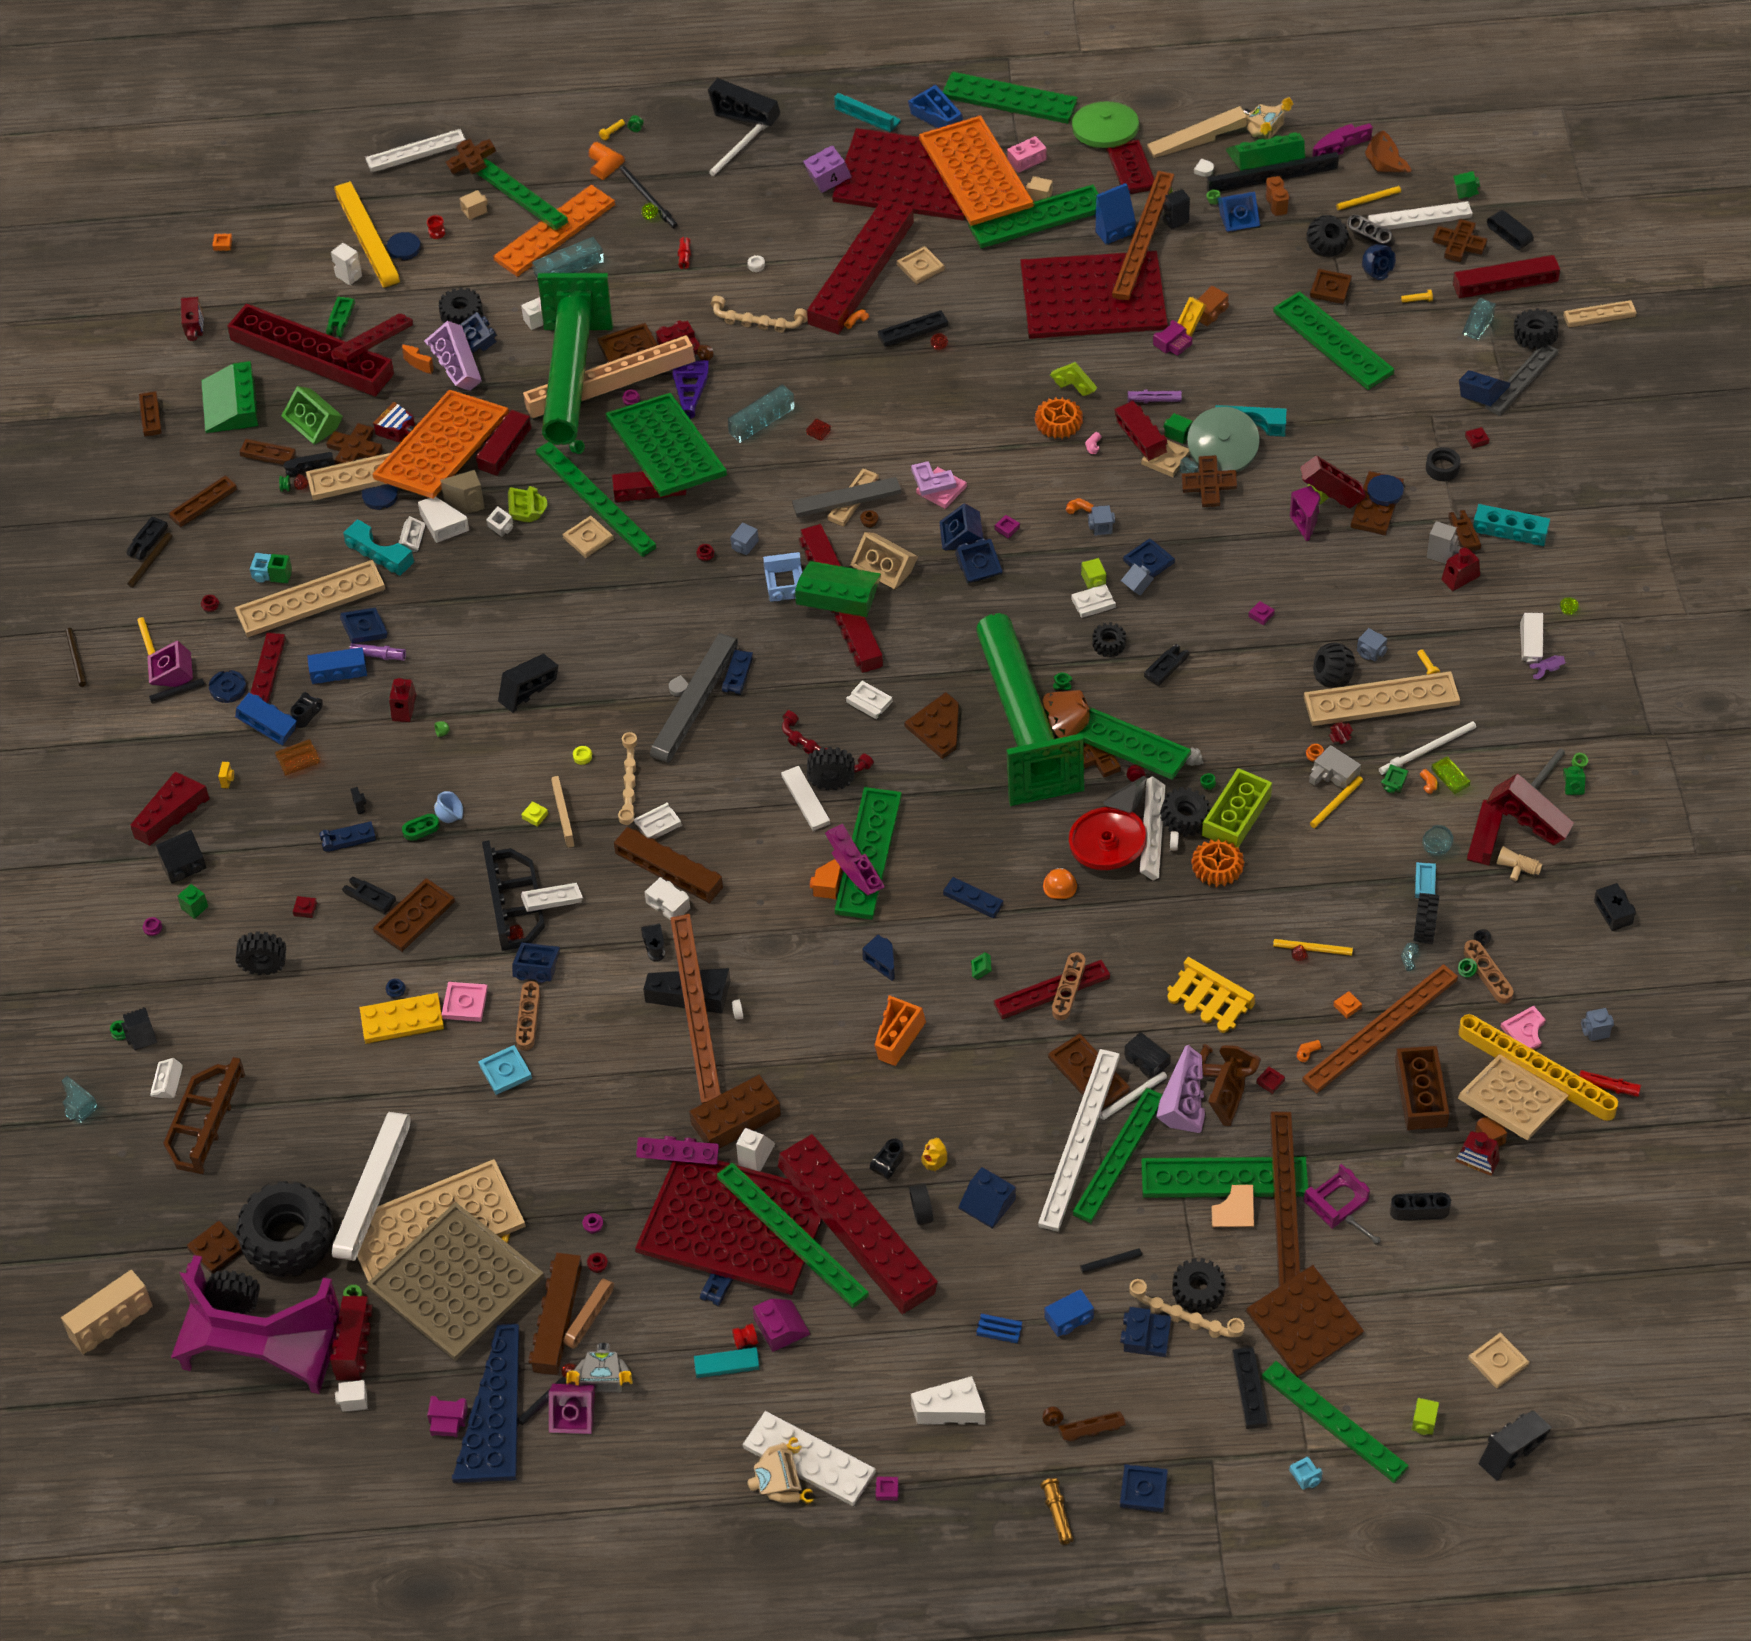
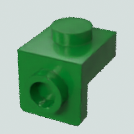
M1390 764L1384 780L1382 779L1381 781L1384 790L1392 794L1395 791L1401 793L1409 771Z
M1577 766L1563 768L1565 794L1583 795L1585 793L1586 778L1583 768Z

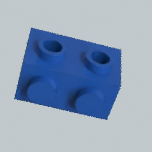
M1080 1289L1045 1307V1319L1056 1336L1059 1337L1063 1334L1071 1333L1074 1328L1080 1325L1090 1323L1094 1319V1307Z

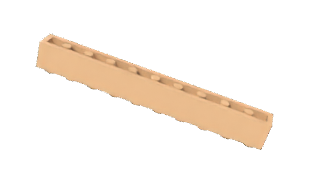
M687 335L586 370L581 401L695 362L693 346ZM548 384L523 392L526 408L532 419L544 415Z

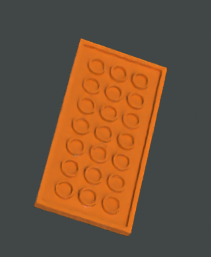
M982 116L919 134L921 143L970 226L1033 207V200Z
M448 390L372 474L373 479L434 499L442 490L440 480L452 477L499 426L503 418L508 415L509 408Z

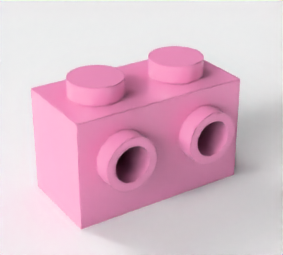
M1035 136L1008 148L1007 159L1011 166L1020 173L1046 161V147Z

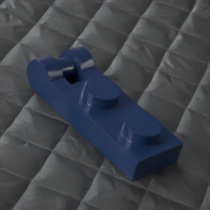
M734 651L722 685V692L728 693L732 691L735 694H742L753 659L752 652Z
M372 821L332 831L322 830L319 833L320 839L323 841L322 848L325 852L376 840Z
M711 1273L701 1291L700 1299L712 1301L714 1305L720 1306L733 1279ZM713 1288L718 1290L716 1294L711 1292Z

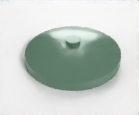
M1216 407L1203 412L1194 420L1188 432V450L1194 462L1199 466L1198 456L1216 455L1218 471L1236 470V473L1242 471L1252 463L1259 449V432L1254 421L1244 412L1231 407Z

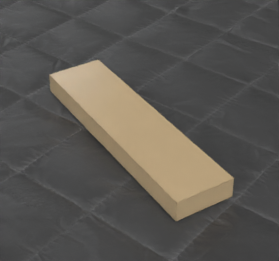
M1629 300L1564 311L1563 316L1568 328L1636 317L1637 312L1632 301Z
M862 469L850 487L875 482L879 479V475ZM861 503L833 509L828 515V521L844 527Z
M555 776L551 780L566 846L568 848L574 847L573 834L559 776Z

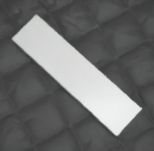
M797 766L781 772L783 780L811 829L815 831L830 825V819L800 767Z

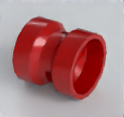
M438 215L430 216L427 219L429 236L432 239L444 237L443 218Z
M748 1324L742 1329H732L733 1338L738 1350L748 1344H758L753 1324Z

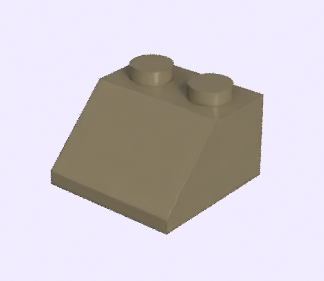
M475 470L440 480L444 502L452 508L467 514L485 509L481 484Z

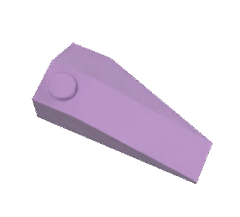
M1189 1045L1185 1046L1161 1097L1157 1118L1170 1128L1199 1133L1202 1131L1205 1117V1109L1201 1108V1098L1204 1097V1091L1200 1090V1080L1203 1078L1202 1055Z

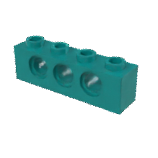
M1478 504L1473 527L1476 533L1545 546L1551 518Z

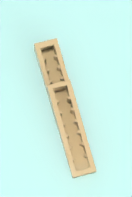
M1239 106L1149 143L1147 148L1153 158L1215 141L1216 135L1246 127L1247 116Z

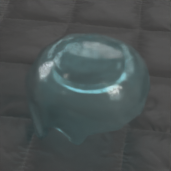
M1434 825L1425 832L1422 845L1425 851L1432 856H1442L1450 850L1453 845L1454 836L1447 827Z

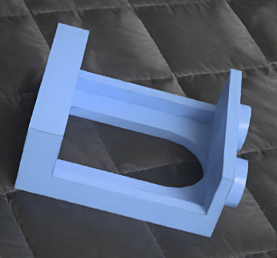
M800 553L763 557L770 602L795 599V588L802 574ZM792 571L795 585L777 587L774 573Z

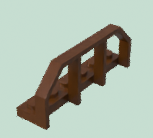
M233 1057L231 1063L227 1066L216 1064L191 1077L163 1142L176 1169L204 1174V1162L213 1141H218L219 1139L217 1132L226 1110H231L230 1101L240 1077H245L240 1058ZM219 1073L225 1074L223 1081L221 1080L219 1083L217 1096L213 1099L192 1095L196 1084ZM188 1103L211 1107L209 1114H206L204 1118L203 1129L180 1125ZM176 1132L197 1137V1143L190 1151L192 1164L178 1161L170 1145Z

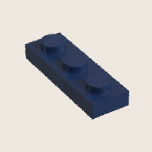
M952 877L943 890L944 896L993 919L1003 906L1002 899Z

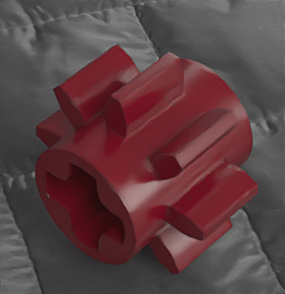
M1340 721L1330 727L1332 732H1330L1329 737L1333 743L1343 744L1352 738L1350 734L1353 729L1349 723L1344 724Z

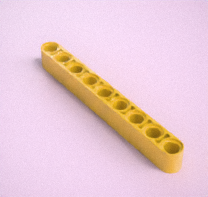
M351 181L334 186L336 196L382 287L386 288L400 283L398 273Z
M1467 1014L1461 1018L1459 1036L1463 1040L1495 1058L1499 1054L1568 1094L1567 1100L1604 1121H1610L1615 1118L1618 1100L1613 1095L1474 1015Z

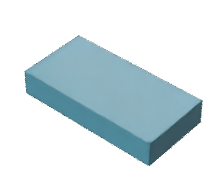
M1416 862L1415 898H1419L1420 893L1435 895L1436 864Z

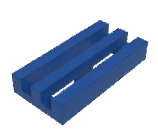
M981 1314L976 1335L1018 1344L1022 1322ZM983 1328L993 1329L998 1332L984 1330ZM999 1332L1013 1333V1334H1015V1336H1014V1335H1009V1334H1004V1333H999Z

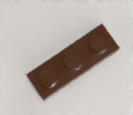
M157 392L139 394L144 437L162 434Z
M245 439L239 451L241 457L284 465L288 460L294 459L296 455L294 448Z
M1118 1411L1059 1425L1058 1430L1063 1440L1074 1441L1083 1435L1095 1436L1104 1430L1116 1431L1126 1424L1124 1416Z

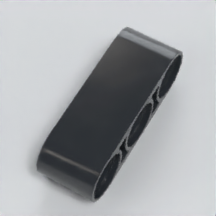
M1500 210L1487 218L1488 227L1517 250L1522 249L1534 240L1532 232L1504 210Z
M1352 215L1348 218L1347 225L1355 235L1374 244L1389 247L1394 245L1395 238L1389 229L1359 215ZM1356 222H1360L1359 226L1353 227ZM1375 229L1372 234H1368L1369 230ZM1385 236H1389L1388 240L1382 241Z
M1443 1192L1396 1194L1391 1199L1390 1215L1395 1220L1444 1219L1450 1213L1451 1197Z

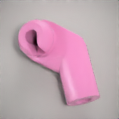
M1095 432L1085 442L1087 451L1090 454H1096L1099 451L1097 442L1101 439V435L1098 432Z

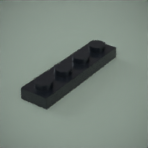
M942 310L879 330L878 337L884 347L947 327L948 320Z
M1254 1347L1233 1349L1232 1355L1246 1429L1267 1427L1268 1422Z

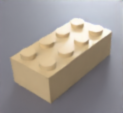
M131 1269L62 1316L61 1319L71 1341L82 1354H85L95 1349L105 1339L111 1338L121 1328L128 1326L140 1315L147 1313L153 1305L146 1286Z

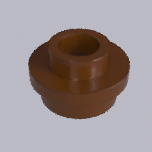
M700 345L698 357L701 361H710L713 357V349L709 345Z
M871 510L864 511L860 516V520L865 527H873L878 522V514Z
M1055 1406L1046 1408L1042 1416L1043 1423L1047 1426H1056L1064 1418L1062 1411Z

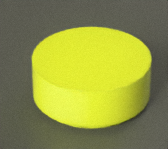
M586 746L575 748L573 751L575 763L579 765L588 764L592 760L591 749Z

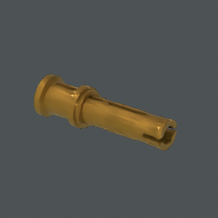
M1057 1478L1047 1479L1040 1484L1041 1489L1045 1492L1046 1506L1052 1512L1060 1544H1070L1074 1539L1064 1511L1063 1504L1065 1499L1058 1487L1060 1484Z

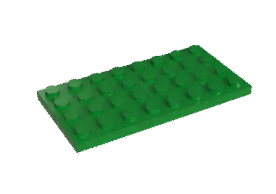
M671 393L606 413V419L661 497L727 476L726 468Z

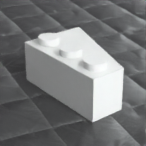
M972 1376L911 1393V1406L918 1424H945V1422L965 1424L967 1422L985 1425V1411Z

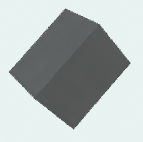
M1145 776L1111 794L1103 802L1104 805L1131 813L1141 803L1146 781Z

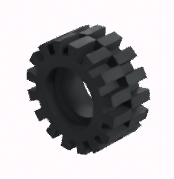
M1109 622V625L1103 623V627L1098 625L1097 629H1094L1092 638L1094 651H1097L1099 655L1103 653V657H1106L1107 654L1109 657H1113V654L1118 656L1119 653H1122L1126 646L1125 630L1123 631V627L1120 626L1118 628L1116 623L1113 626L1112 622ZM1111 637L1116 639V641L1105 642L1102 639Z

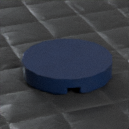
M409 232L395 234L387 241V251L393 259H412L418 255L419 249H421L419 238Z
M1379 475L1369 481L1367 493L1374 503L1389 506V504H1396L1402 499L1404 488L1401 481L1396 477Z
M389 484L362 490V499L365 505L375 510L391 507L398 498L396 486Z
M221 671L215 674L209 681L210 694L216 701L221 703L236 701L246 691L245 679L237 671Z

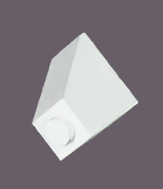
M437 497L418 502L420 515L436 543L469 531L467 517Z
M1524 613L1520 622L1522 661H1526L1528 664L1538 663L1543 657V613Z
M745 1128L736 1143L738 1165L761 1171L775 1142L763 1134Z

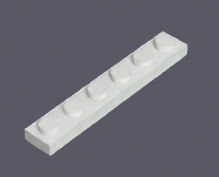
M459 129L366 157V162L371 173L456 148L462 141H465V138Z
M1467 201L1368 215V220L1392 230L1472 218V211Z
M1152 776L1146 782L1143 822L1146 830V844L1141 853L1140 872L1154 881L1159 878L1163 821L1160 819V810L1165 798V785Z

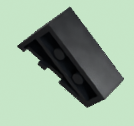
M541 654L502 673L498 702L514 713L517 710L516 706L523 701L527 703L530 700L529 696L536 691L540 693L556 680L559 665L545 654Z
M1534 1410L1526 1415L1523 1413L1514 1423H1507L1500 1432L1495 1431L1489 1436V1443L1478 1464L1498 1481L1502 1478L1504 1469L1507 1467L1512 1469L1516 1466L1514 1461L1522 1455L1528 1456L1546 1440L1552 1427Z

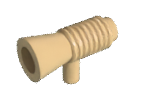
M1504 846L1497 860L1498 865L1514 867L1510 879L1513 881L1518 880L1521 871L1532 875H1539L1543 866L1538 860L1521 854L1518 855Z

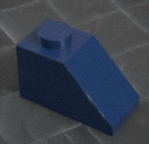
M876 935L862 948L863 961L893 981L895 979L893 945L887 938Z

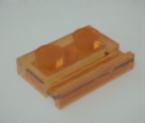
M310 739L275 752L285 776L320 763L318 754Z

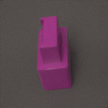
M1174 320L1170 321V326L1164 331L1153 335V345L1166 354L1171 351L1177 356L1190 347L1193 338L1186 334V328Z
M431 1396L427 1414L428 1421L431 1424V1436L458 1437L459 1426H465L468 1410L465 1398H460L454 1402L440 1401L436 1396Z

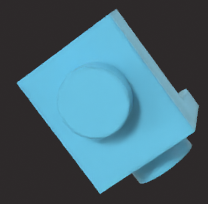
M1309 1457L1289 1466L1290 1472L1302 1490L1308 1487L1314 1488L1322 1480V1470L1320 1468L1316 1469Z

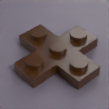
M468 139L456 146L459 155L451 157L446 161V164L452 175L468 167L473 175L487 167L483 158L497 151L490 139L484 140L474 146L471 139Z
M1459 219L1455 230L1438 226L1433 236L1434 243L1447 246L1444 258L1461 262L1465 251L1482 255L1488 239L1473 235L1476 223Z
M358 423L351 435L334 431L326 444L327 448L340 451L334 460L335 465L356 461L359 457L365 459L379 456L383 449L382 444L369 441L374 434V428Z
M1216 455L1198 456L1199 472L1182 473L1183 493L1201 492L1202 507L1220 506L1219 490L1237 489L1236 470L1218 471Z
M1083 742L1084 768L1096 765L1103 778L1121 771V766L1116 760L1115 755Z

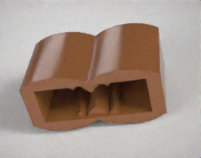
M1279 176L1267 178L1266 200L1270 203L1271 212L1275 216L1288 213L1289 194L1284 188L1282 178Z

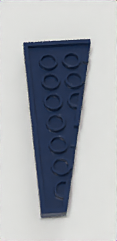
M519 1324L497 1325L489 1359L485 1365V1372L483 1378H481L479 1392L473 1404L466 1435L463 1437L462 1448L457 1457L454 1474H452L453 1483L516 1480Z

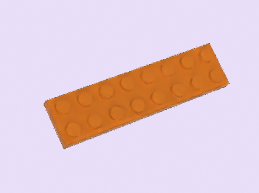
M591 184L557 209L568 217L567 224L554 230L543 221L539 222L493 256L494 261L518 277L615 206V200Z

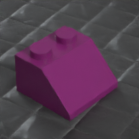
M1311 485L1291 493L1290 518L1306 541L1310 540L1319 514L1320 495Z
M177 640L149 655V683L151 685L177 687L192 680L191 652Z
M771 1298L753 1307L754 1320L772 1352L810 1335L792 1300Z
M552 1384L549 1390V1433H592L595 1385Z

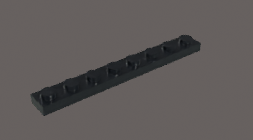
M1335 152L1207 177V192L1211 190L1222 192L1263 184L1267 182V178L1276 176L1284 180L1338 169L1339 156Z

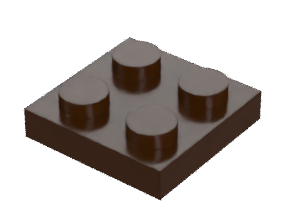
M1318 269L1310 292V298L1344 304L1352 281V275Z
M217 1221L186 1245L193 1255L202 1257L201 1264L211 1274H215L242 1253L238 1239L220 1221Z

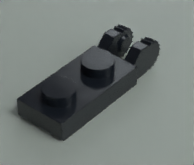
M326 452L288 460L284 463V468L286 469L287 476L297 477L300 473H306V471L333 466L335 461L332 452Z
M151 516L127 548V555L132 557L137 552L136 559L142 560L146 556L147 550H150L167 529L168 523Z
M1176 643L1169 650H1166L1144 672V677L1159 686L1188 658L1190 652L1185 649L1177 656L1176 654L1180 651V645Z
M351 877L349 882L357 889L347 885L342 888L343 892L349 897H354V899L384 914L396 901L394 895L356 877Z

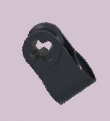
M307 692L302 693L290 709L291 716L296 720L295 727H306L321 710L323 700L313 698Z
M661 924L641 927L642 938L649 959L655 962L661 961L665 957Z
M896 1138L889 1139L871 1161L870 1170H876L883 1174L884 1178L889 1179L904 1159L902 1141Z

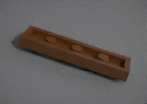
M225 475L169 512V517L179 527H182L236 491L237 486Z

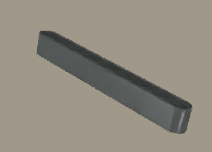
M722 633L717 635L653 743L650 757L667 763L672 760L732 658L734 651L737 649V638Z

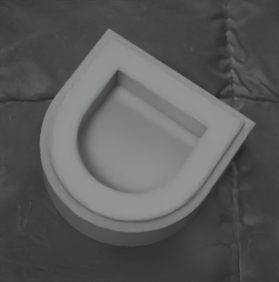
M680 675L670 681L669 691L673 696H682L688 683Z

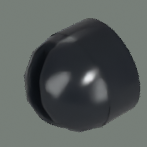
M1480 929L1474 933V940L1479 941L1482 946L1486 945L1491 940V933L1486 929Z

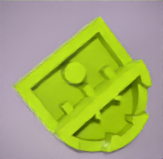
M529 486L527 491L510 487L508 491L509 515L512 516L513 520L523 522L536 521L544 513L547 507V499L538 493V489Z

